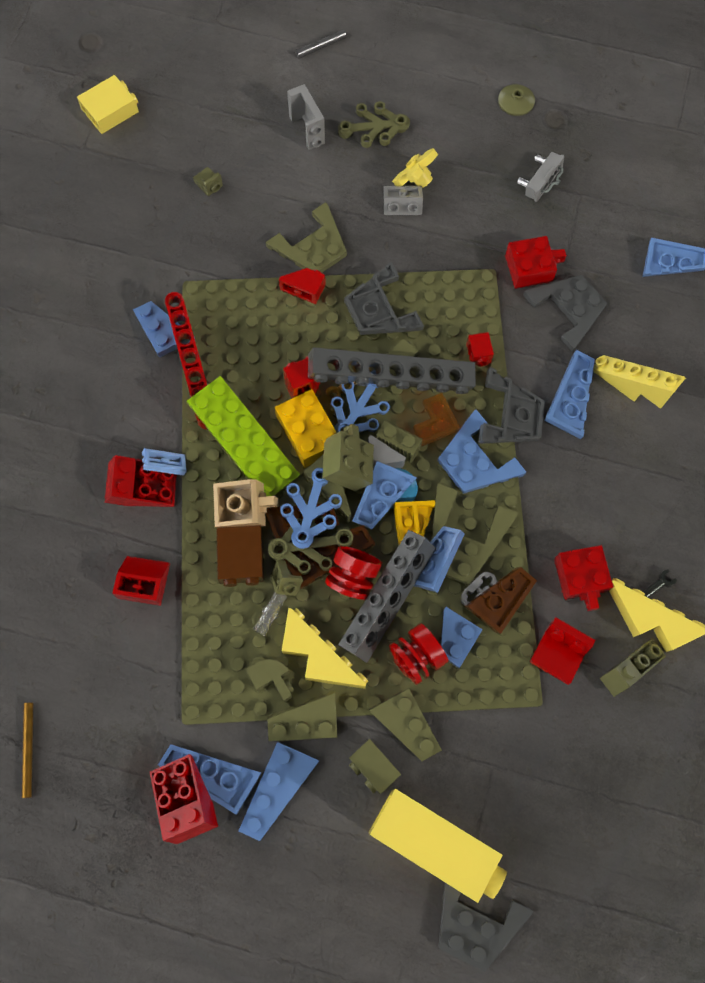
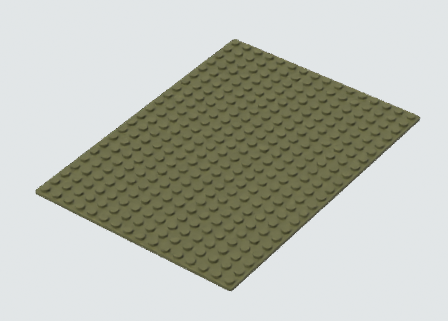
M494 269L398 273L399 280L382 286V289L396 317L399 318L417 311L424 325L423 330L367 335L359 334L346 307L344 298L361 284L368 282L373 278L374 274L325 276L326 286L316 304L281 291L279 278L185 281L183 283L182 297L195 337L207 385L219 376L224 379L299 472L300 476L291 483L299 486L300 494L306 504H308L313 487L304 476V471L308 467H303L275 413V406L292 399L285 386L283 368L287 364L305 359L313 347L389 354L402 339L413 343L417 347V357L470 362L466 346L468 336L489 332L494 356L491 363L486 366L479 367L475 365L476 387L468 391L467 394H457L456 391L451 390L441 393L437 392L436 389L419 391L415 387L398 389L397 386L392 385L385 388L379 387L374 390L364 407L386 401L390 405L388 413L385 415L376 413L358 417L354 424L365 423L371 418L378 420L379 427L375 432L368 430L359 432V438L368 442L370 435L376 438V434L385 420L423 439L421 448L414 461L410 464L409 461H405V465L401 468L417 477L418 492L414 501L436 500L438 483L458 490L445 526L461 530L465 534L464 537L484 544L498 506L519 513L474 580L483 572H490L495 575L498 582L517 567H522L529 573L518 477L463 494L438 462L440 455L474 410L477 409L488 424L501 427L505 393L485 387L486 374L490 367L496 369V373L502 377L507 376L497 277ZM188 358L186 360L187 363H192L195 361L194 358ZM327 363L330 370L336 371L333 364ZM348 365L349 370L353 373H356L354 372L352 365ZM182 368V454H185L187 470L185 475H182L183 724L267 721L268 716L307 703L308 700L313 698H320L334 690L336 717L373 715L369 709L407 688L410 689L422 713L524 708L542 705L539 668L530 663L537 648L531 590L503 632L497 634L462 604L461 594L469 585L445 577L438 593L413 586L369 661L366 663L338 645L365 600L345 596L327 586L325 580L328 575H331L330 573L303 589H299L298 594L295 596L275 593L270 576L277 560L271 558L268 553V545L275 537L266 513V526H261L264 582H259L258 585L253 586L246 585V583H237V586L225 587L223 584H220L217 572V527H215L213 484L248 480V478L208 429H202L198 425L194 411L187 404V400L191 397ZM389 369L390 373L396 376V372L393 369ZM410 370V375L416 378V374ZM430 372L431 378L435 380V375ZM449 374L450 379L455 381L454 376ZM194 376L191 378V381L198 382L201 378ZM327 380V382L320 383L316 396L333 427H335L338 422L335 410L331 407V400L336 396V393L326 395V389L330 386L338 387L341 384ZM354 385L353 390L356 402H358L366 386ZM344 392L341 394L343 399L342 409L345 419H347L350 415V410ZM340 401L334 403L336 407L341 405ZM385 405L379 406L380 410H387V407ZM370 422L369 427L376 428V423ZM480 431L472 436L497 469L513 458H516L515 442L479 443ZM287 486L275 495L278 497L279 506L286 503L297 506L294 500L288 496ZM293 487L289 492L294 494L297 492V489ZM343 487L351 511V520L347 522L334 509L339 525L319 533L313 539L336 535L340 529L349 530L363 526L353 522L352 519L366 487L357 491ZM320 494L317 504H323L327 502L326 499ZM392 508L388 510L373 529L365 527L375 542V546L365 552L375 556L382 562L377 577L368 578L374 585L399 546L394 509ZM434 508L432 509L430 521L424 535L429 542L432 540ZM277 547L275 549V552L278 553V551L283 550V548ZM482 578L483 583L480 588L483 589L487 585L491 587V580L489 578L487 580ZM475 591L471 595L466 593L468 595L466 600L468 602L472 601L478 592ZM445 607L483 629L460 668L448 662L435 671L429 665H426L429 677L425 678L419 673L422 682L418 685L414 684L410 678L402 673L389 649V645L393 642L401 648L398 642L400 637L411 643L408 631L419 623L427 627L441 645L443 611ZM288 608L293 610L297 608L305 616L303 621L308 626L313 624L320 631L318 636L324 642L329 640L336 647L334 652L340 658L345 656L351 662L352 666L350 668L356 674L360 672L366 677L368 683L365 689L305 679L308 657L282 653ZM265 659L281 662L289 670L290 674L282 679L286 680L288 678L294 689L291 692L293 698L284 702L275 683L258 692L246 669Z

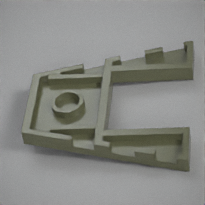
M439 483L436 488L432 539L445 526L458 490ZM498 506L485 543L463 537L445 577L470 585L519 513Z

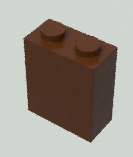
M261 525L217 528L218 581L223 586L234 587L237 586V583H246V585L253 586L258 585L259 582H264Z

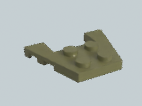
M326 202L312 211V216L322 226L294 246H291L278 233L266 241V247L270 250H275L283 258L295 262V265L302 269H315L322 273L345 258L347 251Z

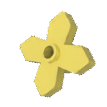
M432 148L422 156L420 154L413 156L406 164L407 168L400 172L392 182L395 186H403L407 181L414 182L416 186L424 188L433 179L430 170L426 166L434 161L438 153Z

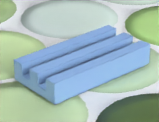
M146 448L142 451V456H144L142 459L144 463L143 470L185 475L187 471L185 454Z

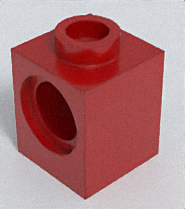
M489 332L469 335L466 346L470 362H475V365L479 367L491 363L494 352Z

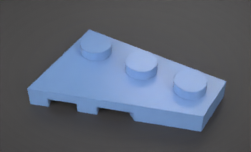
M152 301L133 309L159 358L177 349L167 313ZM184 339L180 343L187 344L190 340Z
M377 461L373 469V484L365 488L352 521L373 529L417 477Z
M443 526L430 543L436 550L414 584L415 587L438 593L465 535L461 530Z

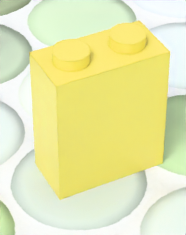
M115 75L77 96L81 110L101 134L139 112L136 96L134 93H129L124 81H120Z

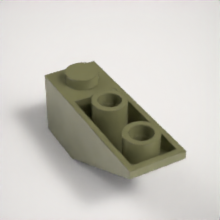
M651 638L600 677V680L615 697L636 683L664 659L666 655Z

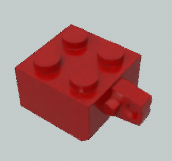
M547 236L509 242L505 253L515 289L551 282L556 275L557 264L564 262L567 256L565 249H551Z
M602 545L559 553L554 558L565 600L579 597L580 601L584 600L587 612L599 609L597 598L601 597L600 593L608 592L613 588Z

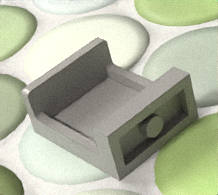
M305 84L288 90L289 117L292 122L303 118L306 127V146L308 150L325 144L324 117Z

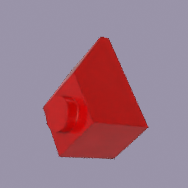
M305 268L279 278L281 291L313 304L317 303L326 286L325 275L315 269Z

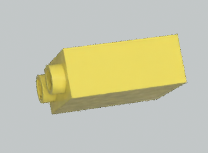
M397 789L391 791L368 832L372 837L477 903L483 894L494 899L507 875V871L498 866L503 856L502 854Z

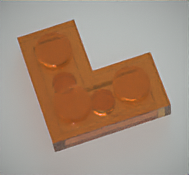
M443 393L423 400V405L430 419L413 426L416 436L423 439L421 446L430 444L460 430V426Z

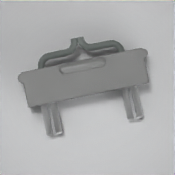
M551 152L547 158L538 154L535 156V161L541 163V167L530 181L521 177L517 181L518 184L526 187L525 196L537 202L543 193L550 191L553 185H559L561 182L559 177L563 173L564 155Z

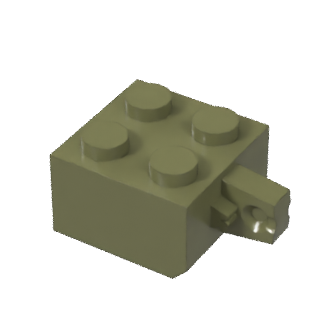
M350 424L344 427L343 431L328 437L324 443L322 478L353 491L373 484L374 445L359 438L358 426Z

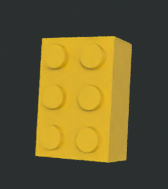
M313 389L275 406L276 417L303 467L311 466L324 455L326 439L337 433Z

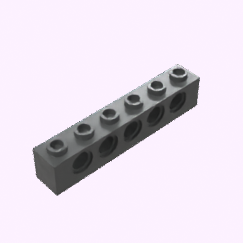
M408 530L338 644L339 646L367 663L436 550L427 538Z

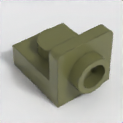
M206 167L193 177L194 182L207 196L219 191L223 186L221 175L218 172L215 174L209 167Z
M285 560L276 561L270 576L275 593L297 595L303 582L302 576L291 575Z

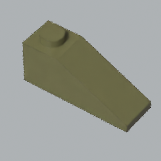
M324 455L304 471L305 479L312 486L314 484L312 482V472L316 468H323ZM318 473L316 477L322 479L323 473ZM329 481L325 486H322L320 494L326 501H329L330 496L333 494L340 495L342 505L335 510L349 522L351 520V511L343 486ZM334 498L331 502L336 505L340 501Z

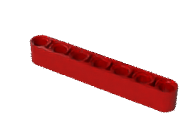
M171 292L166 296L165 304L189 394L192 397L206 387L207 382L184 299L180 293ZM173 303H179L176 307L171 306ZM178 321L185 322L183 325H176ZM184 339L190 340L187 344L180 343ZM188 358L195 359V361L192 363L186 362ZM194 376L201 378L198 382L191 381V378ZM195 414L198 425L206 430L207 427Z

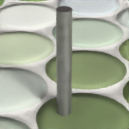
M341 30L296 50V55L300 58L346 37V32Z

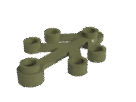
M378 101L374 105V112L388 119L383 121L369 112L364 103H359L356 106V114L370 122L351 124L349 121H342L338 125V135L343 139H348L352 136L353 132L372 130L369 134H364L361 137V145L364 148H369L373 140L380 134V144L387 146L397 132L403 133L409 128L410 119L404 114L395 115L385 108L384 102ZM390 128L388 132L381 133L383 129Z
M321 515L313 519V523L311 524L310 528L317 525L315 523L317 519L323 520L324 516ZM296 518L297 521L302 524L303 520L300 518ZM290 527L282 538H276L269 543L268 553L275 560H287L297 567L298 572L302 575L310 572L311 565L306 560H300L291 552L301 551L318 563L321 570L329 571L333 566L331 558L324 557L315 551L314 548L333 545L349 547L353 542V534L348 529H340L336 536L313 539V543L308 548L300 549L294 546L292 542L290 543L293 529ZM304 534L300 540H305L307 536ZM346 536L348 541L343 543L340 541V538ZM279 546L283 548L281 553L275 552V549ZM329 561L330 566L323 567L322 562ZM302 564L308 565L306 571L300 569Z

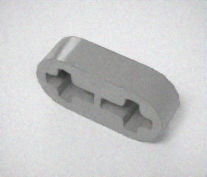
M490 572L480 574L461 594L462 604L465 606L469 603L466 600L468 598L466 593L471 595L477 591L476 597H478L490 588L488 585L483 589L480 588L483 583L482 578L485 580L489 578L491 580L490 586L494 585L497 582L494 574Z

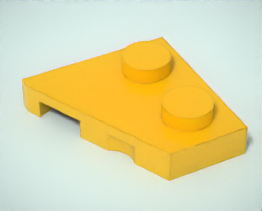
M435 500L395 502L393 504L398 545H400L408 530L424 537L432 509L435 506Z

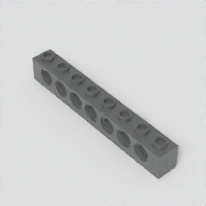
M314 347L308 354V379H314L315 382H327V380L335 381L337 384L356 382L358 386L376 384L377 387L381 388L392 385L397 386L398 389L415 387L419 391L436 389L437 392L441 393L451 390L456 391L457 394H467L468 391L476 387L475 362ZM327 363L333 364L336 371L330 370ZM348 365L354 366L356 373L351 372ZM369 367H373L376 370V375L370 372ZM389 369H393L396 372V376H393ZM410 370L416 374V378L410 375ZM430 372L435 375V380L431 378ZM449 374L454 376L455 381L450 379Z

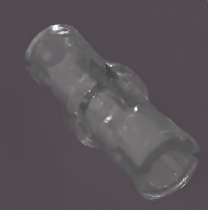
M274 591L268 605L263 607V613L253 628L254 631L266 636L272 622L279 616L278 612L287 599L286 595L276 594Z

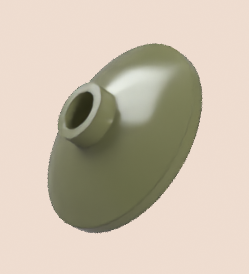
M512 84L501 90L498 103L507 114L522 116L533 109L535 97L529 88L519 84Z

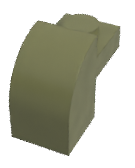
M265 659L246 669L258 692L275 683L284 702L293 698L291 692L294 689L288 678L286 680L282 679L290 673L281 662Z

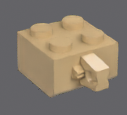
M248 479L213 484L215 527L266 526L265 513L267 508L279 507L278 497L266 496L264 483L258 480Z

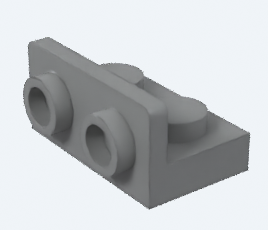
M384 186V215H422V186Z

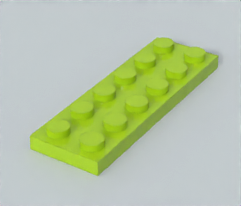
M221 376L187 400L190 408L248 479L264 483L266 496H275L300 476L299 472Z

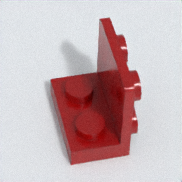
M555 617L541 638L530 663L565 684L570 685L584 656L593 647L596 640Z

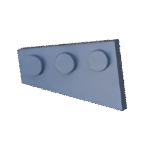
M651 238L642 277L704 271L705 248Z

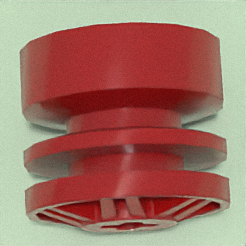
M339 546L333 561L340 567L330 568L329 573L331 575L327 576L325 583L331 589L345 596L366 600L370 594L369 589H372L374 586L373 582L368 578L377 577L382 562L375 556L362 550L348 546Z
M422 623L408 631L411 643L400 637L398 642L401 648L394 642L389 645V649L394 657L393 659L399 669L416 685L422 682L419 673L425 678L429 677L426 665L437 671L449 661L440 643Z

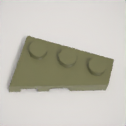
M409 688L369 709L421 761L442 751Z
M335 690L320 698H313L308 700L307 703L296 707L293 706L268 716V740L337 738Z

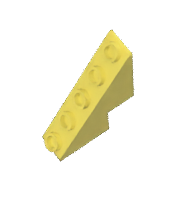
M605 355L596 359V364L593 368L594 373L635 402L640 395H643L660 409L686 379L681 375Z
M617 578L612 579L613 588L609 592L633 637L653 629L664 651L668 652L705 635V625L696 620L691 621L685 618L684 613L678 610H670L664 607L665 604L657 599L651 600L645 597L644 592L626 587L625 583Z
M288 608L282 653L308 657L305 679L365 689L368 683L366 677L360 672L356 674L350 668L352 666L351 662L345 656L340 658L334 652L336 647L329 640L324 642L318 636L320 631L313 624L308 626L303 621L305 616L297 608L294 610Z

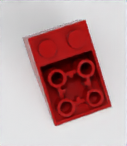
M115 455L108 463L104 503L123 506L174 507L177 474L143 470L144 463L142 460Z
M191 754L150 771L163 841L179 844L218 827L213 802Z

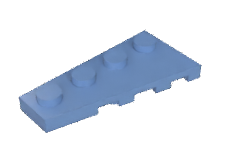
M576 350L573 353L544 421L581 439L584 437L585 430L583 428L587 417L586 407L590 396L589 386L592 382L595 359Z
M277 742L239 828V832L261 841L297 790L316 767L319 760Z
M170 744L158 765L161 767L191 754L211 799L237 815L259 779L261 772Z

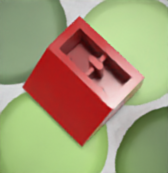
M308 356L301 361H293L283 368L285 386L291 398L313 389L316 395L321 382L308 379Z
M127 556L117 572L112 594L121 600L161 606L170 563Z

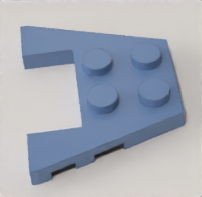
M477 409L473 411L438 458L439 464L463 494L488 487L494 483H502L515 477H523L526 474L525 469L516 458H513L497 469L474 441L472 436L480 431V426L483 423H487Z

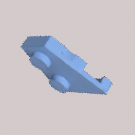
M445 607L443 611L441 646L448 657V662L460 668L483 629Z

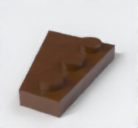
M281 506L267 508L266 512L275 539L282 538L291 527L287 519L281 515ZM293 506L295 518L303 520L304 517L298 507ZM285 508L283 510V513L289 514L291 512L290 508ZM334 509L322 515L324 517L329 514L333 515L336 518V526L339 525ZM317 519L315 521L316 524L323 522L322 519ZM332 519L326 520L327 525L334 523ZM300 534L298 539H301L304 534Z
M517 567L464 607L497 634H501L537 580L522 567Z

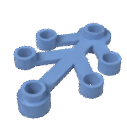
M376 370L371 371V373L376 375ZM348 382L351 384V389H346L344 384L341 385L342 391L346 394L350 415L345 419L342 409L343 399L336 396L331 400V407L335 410L338 422L334 427L337 433L342 428L354 424L358 417L376 413L381 415L388 413L390 405L386 401L364 407L374 390L379 388L376 384H369L358 402H356L353 390L354 383ZM335 400L340 401L341 405L336 407L334 406L333 402ZM385 405L387 407V410L382 411L380 410L379 406ZM371 418L365 423L354 425L359 427V432L367 430L375 432L379 427V422L377 419ZM369 423H376V428H370Z
M316 468L312 472V482L314 484L307 505L300 494V488L297 484L291 483L287 486L288 496L294 500L304 517L302 525L299 524L293 515L294 509L291 504H283L280 508L281 515L287 519L293 529L291 535L292 543L300 549L308 548L313 543L314 536L336 526V518L330 514L323 518V522L310 528L312 520L333 508H340L342 505L341 496L333 494L330 496L329 501L316 507L322 486L329 482L323 478L319 479L316 477L318 473H323V468ZM293 487L297 489V492L294 494L289 492ZM334 498L340 501L336 505L331 502ZM285 508H290L291 512L289 514L283 513V510ZM327 519L334 521L332 525H327L325 522ZM305 534L307 537L305 540H299L298 536Z

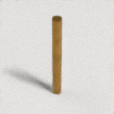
M24 703L22 798L32 797L33 703Z

